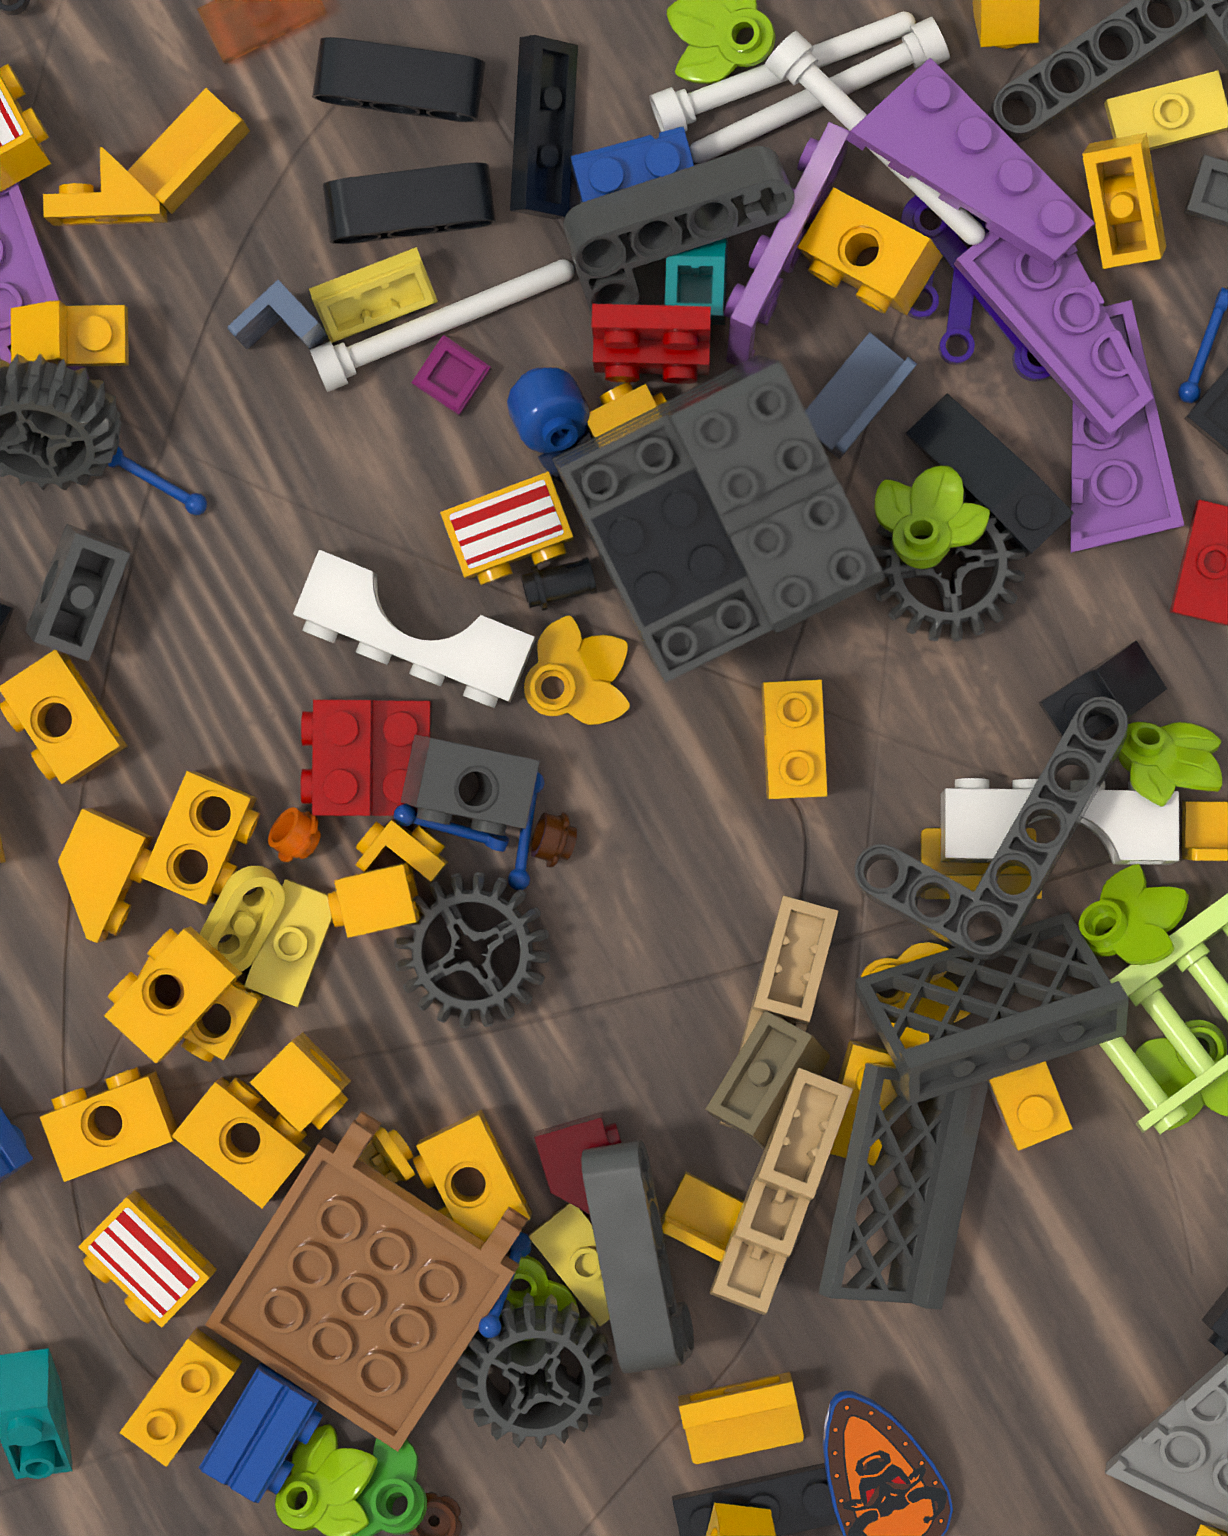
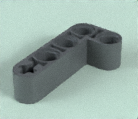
M755 146L574 206L564 219V233L589 310L592 313V304L638 305L639 291L632 271L633 268L773 223L783 218L791 210L794 204V192L777 153L769 147Z
M642 1140L584 1149L581 1156L582 1175L620 1368L624 1374L683 1365L694 1350L692 1319L686 1302H676L652 1171L645 1144Z

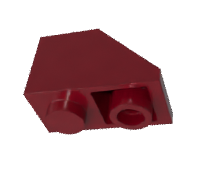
M602 1112L538 1130L534 1136L550 1192L588 1214L590 1213L581 1166L582 1151L584 1149L622 1143L616 1122L606 1125Z

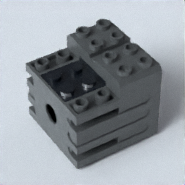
M757 355L657 405V407L551 458L653 665L665 683L771 630L779 633L885 580L878 561L840 483L834 475L826 453L787 372L778 360Z

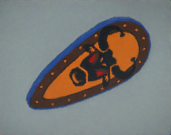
M846 1390L836 1394L830 1401L824 1422L823 1454L831 1502L843 1536H944L949 1529L953 1506L949 1489L932 1459L897 1418L874 1400L854 1391Z

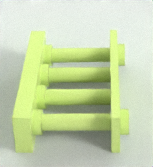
M1228 893L1169 936L1175 949L1165 959L1146 965H1130L1110 980L1111 983L1119 981L1135 1006L1141 1004L1197 1077L1168 1098L1123 1037L1099 1044L1150 1111V1113L1136 1123L1142 1133L1152 1126L1155 1127L1160 1135L1188 1115L1182 1107L1183 1103L1228 1071V1055L1217 1063L1213 1061L1161 993L1160 989L1163 987V984L1158 979L1159 976L1175 964L1182 972L1188 969L1228 1022V983L1206 956L1210 950L1204 944L1221 930L1228 936Z

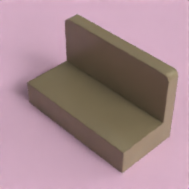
M765 1010L705 1110L714 1118L749 1136L764 1150L797 1068L820 1076L830 1059V1055L813 1035Z

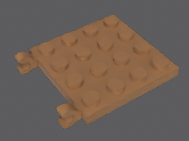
M361 1111L357 1119L350 1125L338 1146L325 1137L319 1142L205 1326L398 1452L477 1332L479 1321L488 1315L518 1269L519 1264L507 1257L506 1254L528 1221V1218L508 1207L486 1242L476 1237L359 1160V1157L381 1125V1122Z

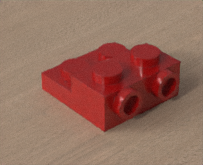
M592 304L591 328L593 334L594 373H605V380L630 383L639 381L640 374H663L664 382L691 384L698 381V375H709L711 306Z
M313 700V711H303L301 717L302 746H312V769H302L301 772L302 804H312V815L393 816L397 806L405 804L401 803V797L414 735L431 738L432 701ZM412 806L417 813L418 807Z

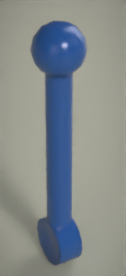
M1221 287L1218 292L1212 315L1188 381L1182 383L1178 389L1179 398L1185 403H1194L1201 395V389L1198 384L1223 315L1228 307V289Z
M119 446L116 455H113L111 463H108L109 467L120 466L185 504L187 512L191 515H201L207 508V500L202 494H189L125 457L123 449Z
M537 772L526 829H520L515 869L508 875L509 886L517 891L526 889L530 883V875L526 871L536 799L537 793L541 792L545 785L544 778L539 772Z
M401 804L394 811L393 817L395 822L403 827L412 824L420 825L484 843L487 847L500 852L506 850L509 838L506 835L502 836L477 831L452 822L450 825L418 819L416 818L417 813L415 809L408 804Z
M520 1232L509 1249V1258L518 1264L521 1257L527 1256L531 1251L532 1246L527 1234ZM514 1275L488 1315L479 1321V1332L486 1338H494L501 1331L499 1317Z

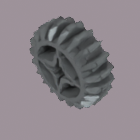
M41 353L35 361H28L19 354H16L11 363L0 360V477L7 475L15 476L19 479L20 486L26 481L35 482L44 491L48 484H56L61 489L67 490L72 481L80 485H87L91 476H102L108 463H111L113 455L117 453L122 427L120 421L121 413L117 411L116 396L105 392L104 381L88 380L86 368L74 371L66 367L65 359L61 360L58 364L46 362Z
M964 489L963 503H964L965 497H966V490H965V489ZM975 500V501L972 503V504H977V505L983 506V505H982L979 501H977V500ZM991 515L983 533V537L990 549L968 550L962 546L950 548L953 551L951 557L957 554L960 561L974 559L976 562L966 563L954 570L949 586V580L941 578L942 572L936 574L933 568H913L900 561V557L893 548V534L879 525L876 532L881 537L889 540L890 544L889 547L873 545L871 549L876 558L886 559V567L880 568L884 578L888 579L889 587L875 593V598L878 602H881L892 595L896 597L899 604L889 611L888 617L894 621L901 617L906 610L910 612L913 616L906 627V631L910 634H915L924 620L930 622L928 640L938 641L942 625H949L951 640L958 642L963 639L962 622L967 621L974 635L978 636L985 632L980 614L984 612L995 623L1000 622L1004 618L1002 611L994 604L996 599L1011 605L1016 602L1018 596L1013 591L1004 588L1005 581L1012 583L1024 581L1025 573L1020 570L1008 569V561L1023 559L1025 551L1022 548L1006 550L1004 542L1012 539V536L1006 530L1000 533L994 525L998 521ZM993 567L992 578L984 595L974 605L962 610L960 596L962 595V580L965 574L972 570ZM926 578L932 581L938 588L940 600H943L944 612L931 609L916 600L906 588L903 579Z
M476 872L473 877V889L465 890L462 875L456 873L451 875V885L453 888V893L447 895L443 886L438 881L429 885L430 891L436 899L433 905H430L425 898L419 895L413 898L412 901L416 903V907L423 915L415 923L402 925L404 928L414 931L413 938L397 937L394 940L395 948L411 949L412 958H404L397 961L395 967L397 971L415 969L417 977L407 981L403 988L406 993H410L423 985L428 991L418 1003V1007L422 1011L429 1008L433 1001L437 999L443 1003L438 1012V1021L445 1023L451 1015L452 1008L461 1010L459 1018L460 1027L468 1028L472 1021V1011L480 1010L481 1022L484 1027H489L494 1023L491 1007L498 1005L502 1015L506 1019H510L515 1015V1010L508 998L514 995L520 1002L526 1005L532 1001L533 996L521 986L524 980L536 985L543 984L545 976L538 971L530 969L531 962H549L550 953L544 950H533L532 942L547 939L549 932L547 929L541 928L530 932L527 923L536 920L541 915V911L538 907L529 909L523 915L518 911L516 907L527 896L525 891L522 889L518 890L510 901L501 897L507 886L505 878L499 877L494 884L492 892L483 890L485 874L483 872ZM464 902L483 903L499 910L508 919L486 930L477 929L467 921L465 916H462L456 904ZM441 913L448 925L446 927L452 938L451 948L445 956L428 965L425 955L426 937L431 924ZM457 924L464 935L468 934L472 941H478L481 938L485 940L494 934L499 935L498 938L489 942L487 945L488 951L481 953L487 957L482 965L488 976L480 964L477 965L472 958L464 961L460 959L449 966L446 964V962L458 955L457 949L463 947L462 944L458 943L463 935ZM517 934L520 943L519 965L513 978L503 986L492 961L493 952L498 945ZM456 971H467L475 976L480 985L484 986L488 995L481 997L462 996L449 991L437 980Z
M527 1293L523 1298V1307L517 1309L506 1299L501 1312L502 1316L499 1317L501 1322L500 1333L494 1338H486L482 1336L478 1329L458 1359V1364L461 1367L457 1370L456 1377L457 1385L460 1386V1389H464L461 1393L463 1406L465 1409H474V1421L478 1427L491 1423V1435L494 1436L496 1441L506 1433L512 1432L513 1443L517 1448L524 1443L526 1436L535 1437V1443L541 1450L546 1444L547 1435L555 1434L557 1439L565 1444L569 1438L568 1427L572 1426L585 1433L588 1427V1417L586 1414L600 1416L603 1410L601 1397L609 1396L611 1392V1379L608 1375L613 1371L612 1357L606 1354L609 1349L607 1338L603 1333L595 1334L597 1331L596 1321L591 1315L578 1320L579 1310L574 1302L558 1311L557 1299L552 1294L545 1300L544 1306H535L533 1296ZM564 1346L573 1352L582 1365L577 1379L567 1374V1367L560 1363V1351ZM491 1364L500 1367L502 1375L509 1379L510 1390L507 1395L501 1393L491 1382L488 1376Z

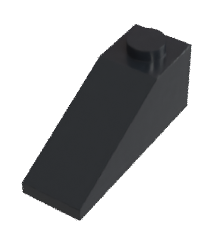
M948 393L905 433L936 466L947 465L958 472L962 479L963 488L966 490V498L971 503L977 500L983 507L988 508L990 516H994L998 521L994 524L1000 533L1004 530L1008 531L1012 536V539L1008 541L1015 548H1022L1025 551V557L1032 554L1074 514L1029 466Z

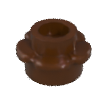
M562 812L558 816L543 813L534 830L531 842V856L545 860L547 862L546 866L549 868H553L559 859L567 861L575 847L577 828L569 826L570 818L567 813Z
M434 1492L425 1493L427 1498L425 1516L422 1522L408 1533L411 1536H459L462 1522L458 1517L461 1514V1510L457 1502L447 1495L438 1497ZM433 1515L438 1516L440 1519V1523L436 1526L429 1523V1518Z

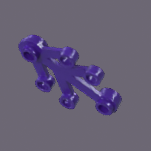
M917 195L912 197L903 209L901 223L929 237L953 269L947 328L938 346L942 359L949 364L959 365L966 362L973 354L975 342L970 334L973 299L975 297L1014 346L1012 363L1017 374L1023 379L1033 382L1042 381L1051 376L1043 366H1035L1029 362L1027 357L1028 349L954 265L956 259L968 250L958 235L942 219L941 225L937 229H925L920 223V214L931 209ZM971 214L984 227L986 235L990 231L986 229V222ZM934 272L922 290L930 296L931 307L926 311H917L912 307L908 315L914 319H926L938 307L939 296L936 289L932 286ZM959 336L965 340L967 351L963 356L955 357L948 353L946 341L950 337Z

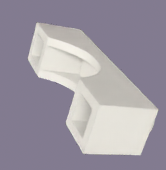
M321 550L317 553L293 615L306 620L302 629L304 632L335 643L338 633L360 641L356 653L388 665L392 655L412 662L413 665L409 674L440 687L445 676L464 683L466 688L463 696L495 708L499 698L508 702L512 701L536 641V638L532 635L482 615L467 629L446 639L431 641L410 637L398 630L385 615L379 601L377 574Z
M955 779V788H945L941 793V862L991 863L1038 779L1012 780V789H989V779ZM1089 780L1070 781V790L1064 791L1077 792L1083 789ZM1103 781L1079 824L1091 830L1101 840L1112 863L1117 865H1172L1178 862L1179 791H1174L1169 802L1161 807L1141 796L1133 788L1130 781L1128 782V790H1105V781ZM1047 815L1037 816L1033 818L1028 823V825L1035 821L1048 819L1052 817Z

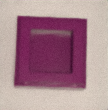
M443 335L411 383L458 416H461L492 368Z

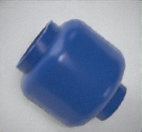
M535 368L523 374L510 389L507 398L509 416L520 439L529 449L539 453H556L577 443L587 431V422L590 415L589 406L577 382L567 371L559 368Z

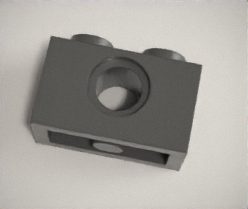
M66 524L25 629L30 638L38 644L89 662L131 553L120 543Z
M415 734L401 803L418 807L416 816L418 819L450 825L452 815L454 814L473 818L471 825L473 830L505 836L507 825L526 829L540 760ZM474 772L479 782L478 792L473 799L464 802L459 795V784L466 774Z

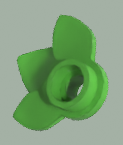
M376 1438L373 1455L377 1458L378 1463L369 1483L356 1499L365 1510L369 1519V1525L352 1536H373L382 1530L395 1535L408 1533L422 1522L427 1510L425 1491L416 1481L419 1461L413 1445L406 1439L397 1452ZM401 1496H406L408 1500L407 1509L403 1514L395 1516L392 1510L394 1501Z

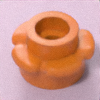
M291 807L276 819L269 832L268 844L279 852L278 858L281 861L290 862L293 858L305 859L313 853L321 837V833L318 830L319 822L317 816L312 815L309 811L301 812L297 808Z

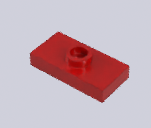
M1204 500L1196 501L1169 613L1223 626L1228 625V506Z

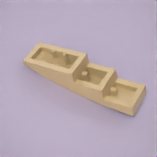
M782 896L739 1052L765 1010L806 1032L817 997L838 910ZM720 1121L719 1125L733 1128L722 1121Z
M797 1068L749 1186L709 1294L762 1315L767 1313L785 1261L791 1255L809 1202L814 1199L852 1094V1088Z

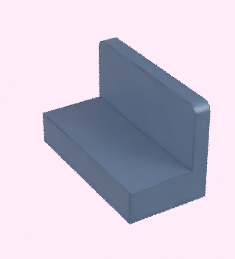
M279 280L272 284L227 327L246 349L255 344L280 319L309 349L321 345L328 338L327 333L316 319Z
M869 332L805 410L821 445L840 460L911 374L917 363L909 357L904 361Z

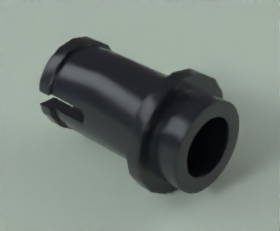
M588 557L543 570H538L537 565L532 566L530 573L521 575L528 607L540 606L541 611L548 610V603L588 593H597L595 578Z

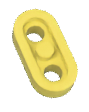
M248 866L235 872L226 882L200 931V935L241 972L247 969L258 956L284 907L285 892L275 874L263 866ZM258 887L252 894L245 895L249 890ZM232 934L229 940L219 943L223 936Z

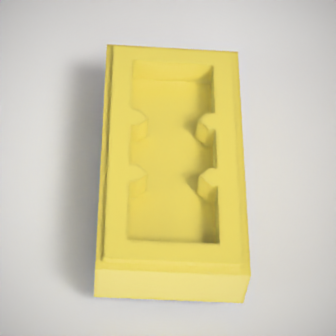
M1219 70L1110 98L1104 102L1113 139L1147 133L1150 150L1228 130V105Z
M417 247L309 289L316 310L332 343L438 302Z
M285 879L282 885L285 892L284 907L258 956L254 959L244 987L299 1007L331 925L332 917L326 893Z
M567 1203L529 1234V1238L601 1327L610 1320L592 1223L583 1210Z

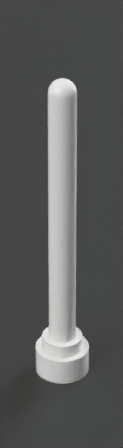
M899 12L813 45L812 54L818 59L816 66L821 68L911 33L910 26L916 24L915 18L909 12ZM763 64L690 93H687L685 89L675 92L670 87L650 95L649 98L661 132L684 126L686 132L688 131L687 125L696 122L695 115L782 82Z
M929 17L910 26L911 33L902 36L903 43L844 70L829 79L848 95L911 64L915 68H919L929 58L937 65L950 59V54L938 25L933 17ZM804 89L693 142L689 147L693 162L701 164L815 111L823 107V105L807 89Z
M794 31L772 52L765 62V66L781 82L786 79L793 85L800 82L850 131L867 114L816 66L818 59L812 54L814 47L798 31ZM870 150L879 160H881L888 167V164L890 163L888 160L878 155L874 151ZM888 167L967 244L977 245L983 241L985 237L984 227L966 209L960 207L959 210H956L938 198L940 193L912 175L907 179Z
M561 259L348 347L345 346L344 342L333 346L332 342L329 341L310 349V352L326 391L330 392L347 385L348 381L346 378L357 374L355 368L568 282L573 278L575 269L570 261Z

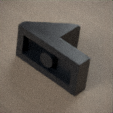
M1136 640L1038 703L1062 738L1077 710L1084 702L1092 698L1107 697L1115 700L1123 707L1127 718H1129L1167 690V687ZM1103 714L1095 715L1085 723L1084 730L1090 738H1093L1116 722L1109 716Z

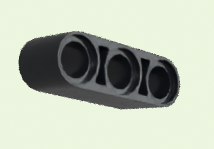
M325 37L321 38L319 43L312 98L340 106L457 122H476L478 120L485 62L481 59L461 54Z
M461 163L349 177L328 181L323 184L329 241L332 244H353L489 226L496 222L489 164Z

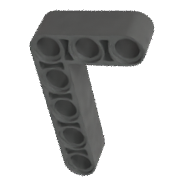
M1132 0L1006 84L997 93L988 116L1015 143L1025 141L1196 26L1199 27L1228 70V0ZM1152 4L1168 6L1175 17L1174 26L1169 28L1155 26L1149 20L1147 7ZM1104 36L1120 38L1126 46L1127 57L1121 60L1106 58L1099 49V39ZM1057 68L1072 70L1079 80V89L1072 93L1058 91L1050 80V72ZM1009 100L1024 102L1030 109L1031 121L1024 125L1009 123L1002 113V104Z
M1095 697L1084 702L1077 710L975 891L966 888L892 846L879 844L865 849L858 856L854 867L855 878L863 894L875 903L974 958L994 960L1002 956L1010 947L1124 746L1128 723L1123 707L1113 699ZM1101 714L1109 716L1116 722L1118 730L1112 738L1106 741L1094 740L1084 730L1085 723L1089 718ZM1067 765H1077L1087 772L1089 781L1083 789L1077 792H1067L1057 785L1055 781L1056 774ZM1041 815L1054 818L1061 828L1059 835L1049 843L1033 841L1026 832L1028 823L1033 818ZM878 860L892 861L899 869L897 880L887 888H876L867 882L866 875L868 869ZM1009 866L1024 868L1032 878L1030 886L1020 894L1011 895L1005 893L997 884L999 874ZM930 888L942 889L950 896L949 908L938 917L925 916L917 907L920 895ZM987 916L996 919L1002 926L1001 937L996 943L990 946H980L970 940L968 931L970 925L976 919Z

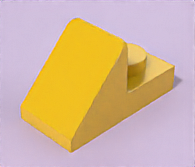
M100 147L101 192H94V186L91 184L71 183L59 185V194H43L44 218L53 226L168 223L167 210L103 147Z
M48 301L11 308V362L16 354L22 355L28 361H35L41 353L46 362L58 364L61 360L65 359L66 367L129 366L128 307L125 305L66 306L61 301Z

